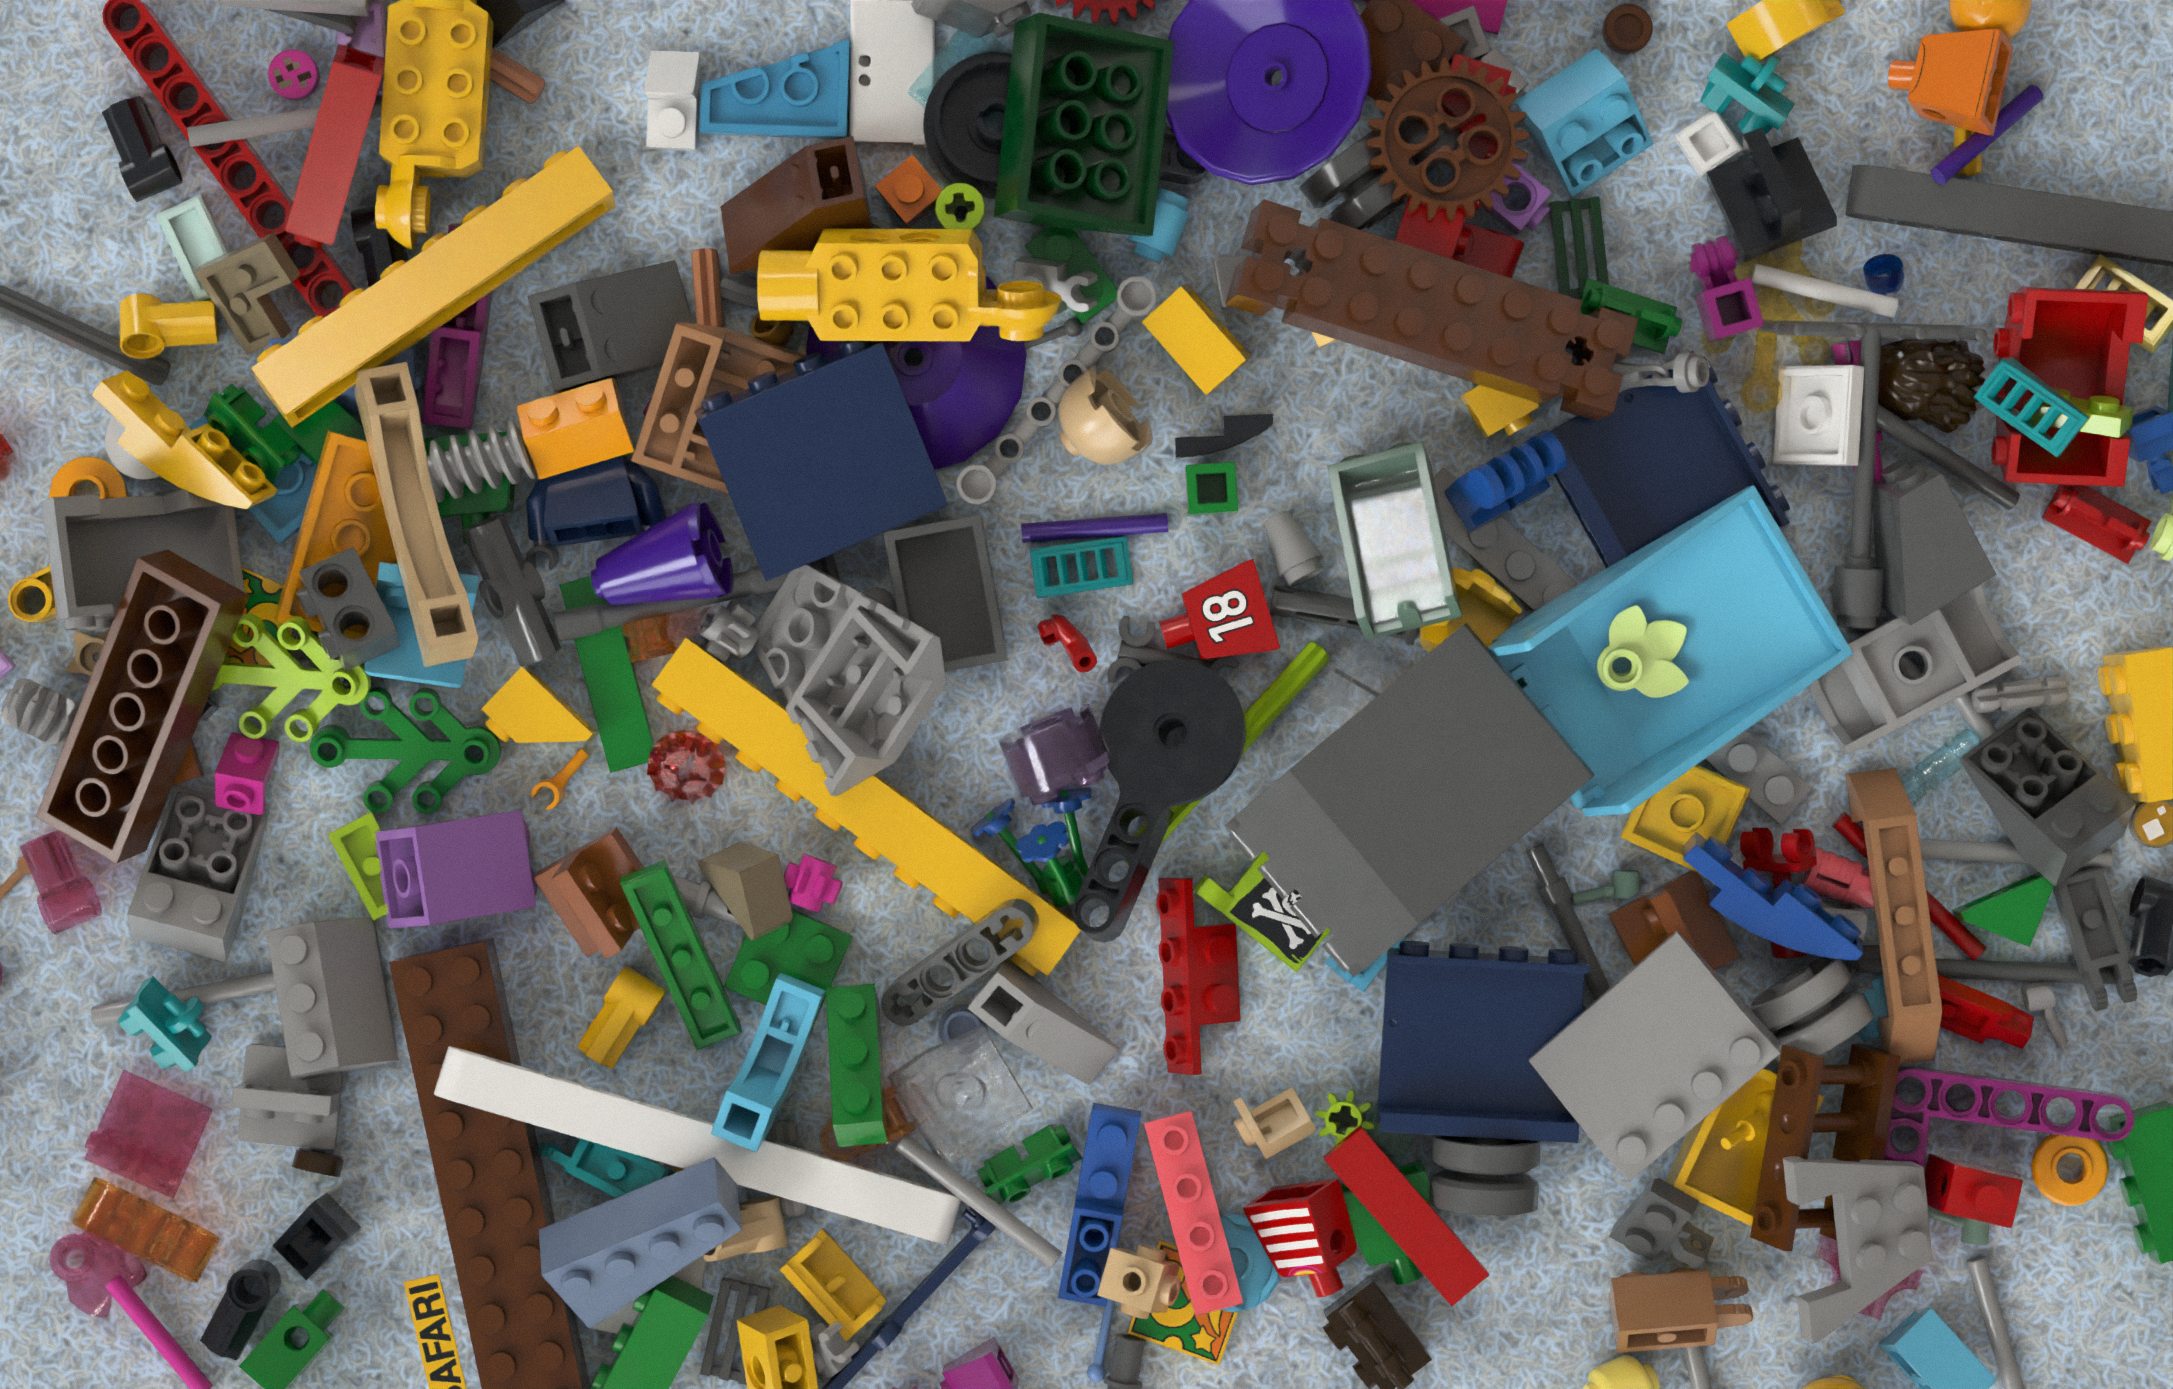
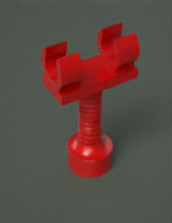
M1752 827L1753 832H1742L1740 850L1746 859L1743 861V869L1746 871L1748 867H1752L1757 871H1770L1774 890L1785 878L1792 883L1790 872L1800 873L1817 865L1816 856H1813L1815 848L1814 836L1809 829H1793V833H1783L1781 838L1782 855L1772 854L1774 840L1768 828ZM1770 941L1774 958L1788 959L1807 955V953Z

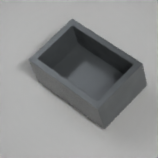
M979 514L883 532L898 614L940 637L945 672L1008 661L1009 658L982 516Z

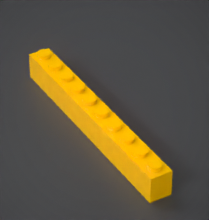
M685 638L651 684L660 691L656 700L678 716L681 715L683 710L693 715L700 721L695 727L700 733L718 745L723 739L727 740L739 749L735 758L757 774H759L762 768H765L776 776L778 781L774 786L797 803L802 796L818 807L813 814L816 818L836 832L841 826H844L857 836L853 844L876 861L882 854L897 865L892 872L896 877L915 890L920 883L936 894L932 903L954 919L961 912L975 923L1010 899H1021L1030 903L1038 914L1039 925L1032 939L1023 948L1015 952L1011 961L1034 977L1038 971L1048 976L1081 930L1077 927L1073 918L1058 907H1055L1054 904L877 774L872 775L838 796L830 795L823 782L827 776L821 764L812 761L805 747L809 741L800 724L792 722L783 705L726 663L720 662L707 653L692 638ZM1019 917L1015 920L1009 918L997 934L1002 939L1013 928L1021 929L1024 922Z

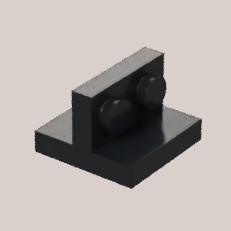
M1762 127L1743 134V154L1738 156L1737 161L1707 172L1709 187L1744 261L1837 226V216L1799 137L1771 147Z

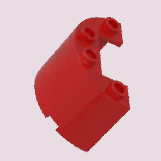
M2020 287L2016 293L2011 292L2009 295L2004 328L1997 327L1995 329L1993 338L1994 356L1999 357V363L2004 358H2015L2051 388L2068 390L2073 398L2089 400L2091 396H2110L2119 399V405H2123L2130 343H2143L2148 294L2143 291ZM2010 377L1998 395L2005 399L2017 381ZM2027 389L2014 408L2021 412L2024 402L2032 397L2034 393ZM1996 415L1997 436H1994L1992 441L1991 461L1993 466L2001 467L2006 482L2125 487L2130 438L2126 432L2120 438L2079 431L2060 457H2056ZM2049 427L2046 433L2053 438L2060 428Z

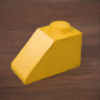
M521 666L481 708L490 717L485 722L486 726L505 743L510 738L516 743L590 741L598 734L594 728L528 666Z

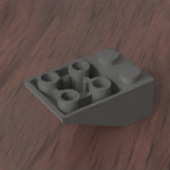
M675 260L583 280L527 296L553 388L557 393L605 379H619L661 367L676 323L694 324Z
M2031 708L2023 711L1960 758V763L2019 854L2054 887L2123 837L2136 806L2132 799Z

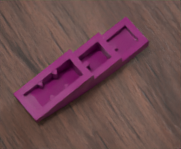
M450 224L448 226V234L461 225ZM493 291L431 333L422 423L464 429L472 428Z

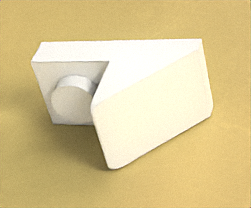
M651 50L644 94L648 97L646 147L648 149L697 151L700 52Z

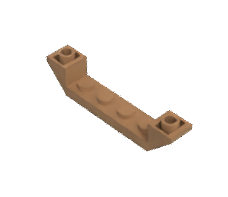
M1895 768L1845 774L1852 823L1863 821L1889 1015L1878 1017L1882 1050L1901 1056L1900 1064L1931 1061L1935 1059L1942 1017V1004L1916 813Z

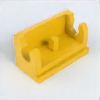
M1188 283L1180 286L1141 321L1205 395L1216 389L1252 357Z
M824 1228L820 1229L790 1256L780 1268L785 1277L829 1325L835 1321L843 1325L839 1333L846 1342L871 1320L888 1300Z

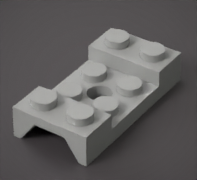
M1980 584L1913 625H1909L1895 617L1848 642V645L1854 654L1807 687L1842 754L1850 755L2024 662L2020 654L2004 637L1986 603L1983 584ZM1908 651L1919 653L1925 663L1923 673L1913 680L1905 678L1899 670L1900 658Z

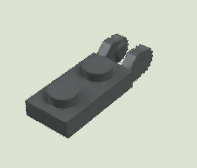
M2100 866L2073 873L2059 885L2053 887V892L2079 974L2084 976V987L2090 1004L2095 1011L2108 1007V995L2099 971L2108 967H2113V979L2124 1003L2136 1001L2138 995L2136 984L2134 983L2130 965L2127 963L2129 956L2128 947L2103 870Z

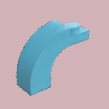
M783 973L778 975L747 1056L737 1076L726 1090L711 1131L712 1135L754 1152L758 1151L783 1105L814 1030L813 1024L825 995V990Z

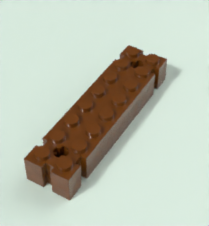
M1265 199L1251 210L1241 248L1251 251L1252 255L1251 257L1247 256L1235 267L1225 305L1260 316H1264L1274 307L1285 310L1282 323L1539 404L1557 396L1563 398L1560 406L1561 411L1593 421H1598L1614 412L1623 375L1612 372L1613 365L1629 356L1638 318L1603 307L1589 315L1580 313L1583 302L1581 300L1320 217L1309 227L1299 223L1302 211ZM1288 258L1292 259L1295 267L1299 269V273L1295 276L1290 274L1291 266L1285 263ZM1568 347L1573 350V355L1577 357V363L1575 364L1571 363L1572 355L1565 352V349Z

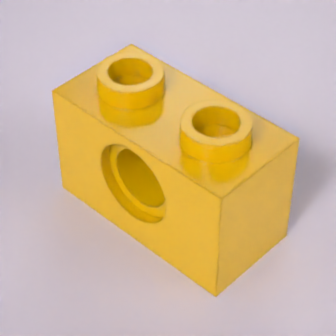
M781 1305L737 1319L747 1389H818L808 1319Z

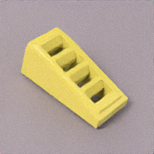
M2099 254L2074 289L2094 290L2107 273L2114 279L2105 290H2119L2123 285L2129 291L2146 292L2148 294L2145 322L2154 310H2157L2162 315L2150 331L2144 328L2143 343L2136 344L2154 354L2173 329V300Z

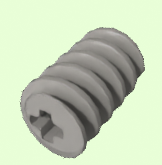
M513 420L507 421V432L504 437L500 436L494 425L488 426L487 441L485 442L481 441L474 430L469 431L468 446L465 447L462 446L455 435L450 436L449 451L445 452L436 440L430 441V455L427 456L428 472L435 497L439 503L444 501L445 487L453 498L456 499L463 496L465 483L473 494L481 493L484 478L493 489L500 488L503 472L512 484L520 483L522 467L531 479H536L537 473L523 440L522 432H520Z

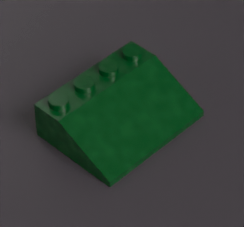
M1040 12L1015 22L994 217L1037 226L1145 237L1153 236L1174 41Z

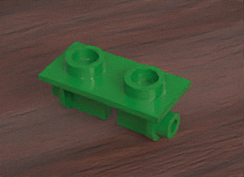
M1589 278L1585 280L1580 299L1583 301L1580 313L1589 315L1603 307L1638 318L1632 344L1665 354L1669 336L1676 337L1682 326V319L1675 316L1677 307Z
M231 384L220 395L215 392L203 414L207 418L208 424L222 432L248 462L258 466L271 484L275 483L283 466L285 465L288 468L300 458L301 453L296 449L298 443L275 420L262 430L255 425L266 416L267 412L243 387L237 389Z
M1063 1123L1055 1128L1050 1124L1023 1139L1022 1142L1029 1154V1157L1021 1160L1016 1148L1011 1146L983 1161L984 1167L977 1170V1173L987 1188L985 1190L987 1195L998 1204L1003 1202L1005 1204H1012L1025 1198L1031 1192L1030 1187L1044 1179L1056 1180L1068 1174L1074 1168L1073 1163L1081 1160L1082 1156L1070 1142L1071 1137Z

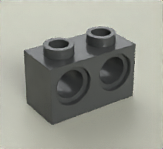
M354 546L299 571L303 589L296 591L299 602L308 618L317 615L324 629L317 633L322 647L330 660L336 657L339 658L345 672L400 647L397 629ZM330 584H342L347 588L338 597H327L322 594L323 589ZM353 625H362L368 629L366 635L359 639H349L343 635L344 631Z

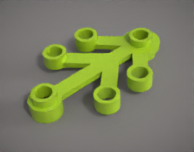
M244 614L240 618L233 635V640L242 647L253 646L272 665L231 663L229 657L225 655L211 691L220 688L224 683L277 687L259 706H252L241 715L239 728L248 738L258 739L269 731L273 725V718L302 689L323 691L307 709L296 710L286 720L285 731L296 742L309 740L317 732L319 722L338 703L355 705L368 695L371 688V676H368L364 671L365 663L345 672L339 658L336 657L332 660L328 658L320 640L312 633L309 623L303 618L291 617L285 621L278 629V642L265 629L261 618L254 614ZM242 624L252 628L254 637L245 634ZM289 627L295 628L300 633V640L294 639L289 634ZM286 649H301L319 669L304 668ZM339 677L346 678L350 682L351 689L344 686ZM250 716L258 718L262 728L255 727L251 723ZM296 719L305 722L308 727V731H302L301 729H299V727L296 724Z

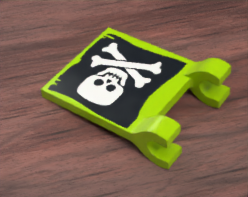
M1264 851L1254 859L1229 891L1223 889L1209 876L1204 874L1193 890L1296 973L1330 932L1329 928H1327L1315 938L1290 909L1302 897L1298 891L1294 890L1283 900L1259 872L1258 868L1270 859Z

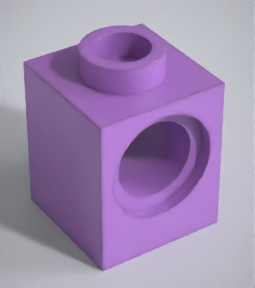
M1512 162L1511 165L1520 171L1521 176L1518 181L1504 178L1503 181L1507 187L1517 186L1526 193V208L1521 211L1508 209L1502 201V196L1495 192L1491 193L1494 204L1493 209L1488 211L1481 204L1479 206L1517 235L1524 226L1533 231L1551 208L1543 202L1551 194V191L1515 162Z

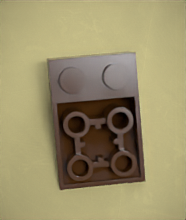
M853 136L805 146L720 206L731 274L758 270L759 255L762 250L813 251L824 228L873 229L865 181Z

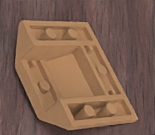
M677 322L631 461L729 494L694 411L703 408L702 400L715 393L728 390L732 396L748 389L747 382L756 376L770 371H775L776 375L780 376L795 369L793 363L807 355L764 342L729 328Z

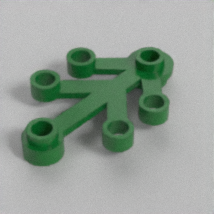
M373 687L370 688L368 695L360 702L362 713L369 719L382 720L400 739L351 738L344 728L337 725H326L316 732L310 743V754L314 761L328 768L341 765L345 759L402 760L382 780L372 782L366 789L363 802L366 808L373 813L386 812L391 807L395 794L431 760H449L451 762L432 782L426 781L419 784L412 796L413 806L418 812L432 814L439 809L444 795L467 773L481 775L491 771L497 765L501 755L500 742L493 732L480 726L467 728L441 703L439 694L431 688H421L414 693L409 703L410 712L419 720L427 721L431 719L450 740L431 739L392 702V697L386 689ZM372 696L381 698L385 708L374 710L370 707L368 698ZM421 697L429 698L433 702L434 709L431 711L420 709L417 699ZM326 742L333 744L337 749V754L335 756L325 755L321 750V744ZM471 745L479 746L483 750L484 756L480 759L472 758L467 752V747ZM375 790L383 791L388 801L383 804L376 803L372 799L371 792ZM423 791L433 793L436 797V803L431 805L425 804L420 799V793Z

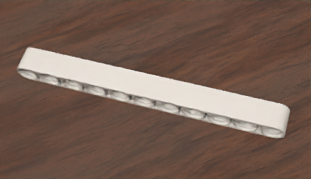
M448 1046L434 1091V1095L447 1100L683 1169L715 1157L738 1185L948 1245L961 1203V1199L953 1193L765 1138L758 1151L754 1152L712 1135L711 1131L714 1126L712 1122L452 1046Z

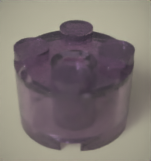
M1089 704L1081 705L1080 715L1075 716L1072 707L1020 727L1023 737L1012 742L1010 734L1005 735L998 741L1021 797H1029L1032 805L1042 804L1060 795L1058 791L1060 787L1076 781L1077 786L1080 788L1093 784L1105 777L1104 770L1107 769L1106 765L1111 759Z

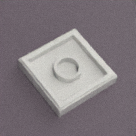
M1863 366L1779 367L1773 464L1858 466L1864 381Z

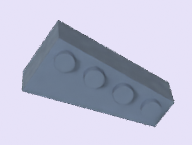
M713 1157L539 1229L541 1275L584 1324L591 1329L741 1231L742 1225L737 1184L717 1159Z

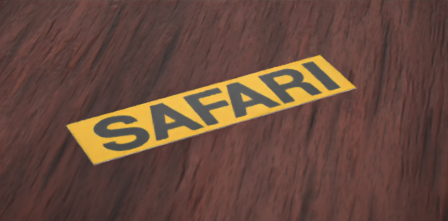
M439 1274L403 1282L429 1389H467Z

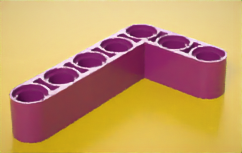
M1909 1066L1898 1071L1883 1160L1912 1161L1923 1166L1925 1171L1931 1117L2102 1141H2119L2132 1131L2134 1112L2130 1103L2124 1097L2114 1093ZM1913 1076L1923 1082L1925 1096L1922 1100L1909 1103L1899 1096L1897 1085L1905 1077ZM1963 1083L1971 1087L1975 1093L1974 1104L1963 1110L1951 1106L1947 1100V1090L1952 1085ZM2006 1090L2019 1092L2025 1100V1109L2017 1116L2009 1117L2003 1115L1996 1105L1997 1097ZM2064 1097L2074 1104L2076 1112L2071 1121L2059 1124L2053 1122L2048 1117L2046 1108L2052 1099ZM2107 1104L2120 1106L2126 1114L2125 1123L2117 1130L2109 1131L2102 1128L2096 1119L2098 1111ZM1900 1125L1914 1128L1919 1135V1145L1911 1151L1899 1150L1892 1142V1131Z

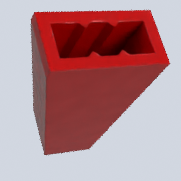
M342 44L337 46L285 231L293 233V239L301 244L316 248L322 247L323 243L334 244L385 66L384 57Z

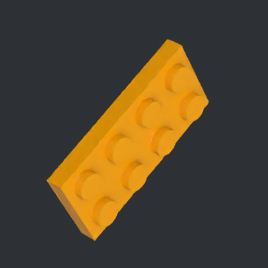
M328 430L274 617L276 621L282 623L291 617H301L309 623L311 630L316 632L324 630L317 615L308 618L296 594V591L303 589L299 571L354 546L374 587H376L379 563L395 564L397 560L367 441ZM330 584L323 589L322 594L327 597H338L347 588L342 584ZM353 625L347 628L343 635L349 639H359L366 635L368 629L362 625Z

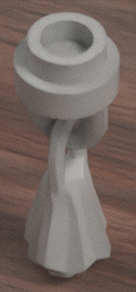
M1680 353L1674 361L1661 365L1617 362L1613 365L1612 372L1623 375L1619 393L1631 388L1644 386H1676L1681 393L1696 392L1700 387L1706 386L1709 379L1708 363L1704 357H1698L1696 353ZM1673 369V378H1670L1668 370ZM1654 371L1652 378L1649 379L1644 378L1643 372Z

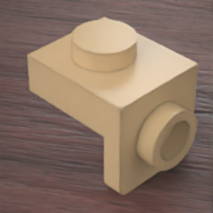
M1293 1087L1252 1110H1249L1242 1096L1233 1101L1241 1115L1239 1119L1233 1121L1247 1147L1256 1143L1266 1160L1317 1131Z

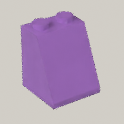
M522 810L375 832L377 858L380 860L381 866L380 878L384 904H387L388 911L386 914L388 929L435 925L536 907L535 895L538 885L533 879L535 873L530 867L527 848L530 843V831L527 823L523 820Z

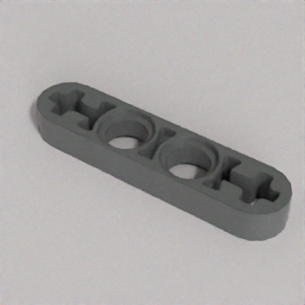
M1010 899L1003 902L895 979L882 997L881 1005L885 1016L897 1025H912L1023 948L1032 939L1039 925V917L1035 908L1027 901L1021 899ZM1019 917L1023 920L1024 925L1021 929L1013 928L1000 939L997 932L1003 928L1009 918L1015 920ZM970 939L982 940L990 949V958L984 961L973 959L966 950V942ZM934 965L946 966L953 974V984L950 986L936 984L930 976V967ZM918 986L923 993L917 997L912 1006L904 1005L901 1007L898 1005L897 999L900 996L903 998L907 997Z

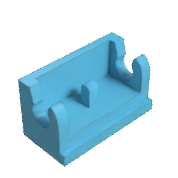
M1926 1308L1920 1314L1914 1311L1878 1344L1918 1389H1989L1997 1381L1932 1308Z

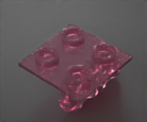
M123 1070L97 1131L93 1130L86 1141L85 1148L88 1151L84 1159L174 1198L213 1109Z

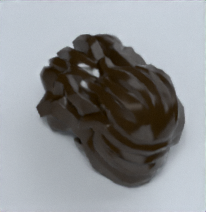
M1903 339L1882 345L1878 404L1904 421L1921 419L1927 425H1932L1942 432L1951 433L1958 426L1967 424L1971 420L1969 415H1974L1977 410L1975 403L1979 401L1974 398L1977 391L1972 388L1981 386L1985 382V378L1980 376L1985 371L1983 357L1970 352L1968 343L1964 340L1938 342L1936 339Z

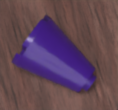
M700 502L691 503L597 558L596 569L591 570V581L596 595L599 598L605 597L611 605L713 599L731 594L734 585L730 557L722 558L719 543L725 542V538L716 516L708 504L705 502L701 504Z

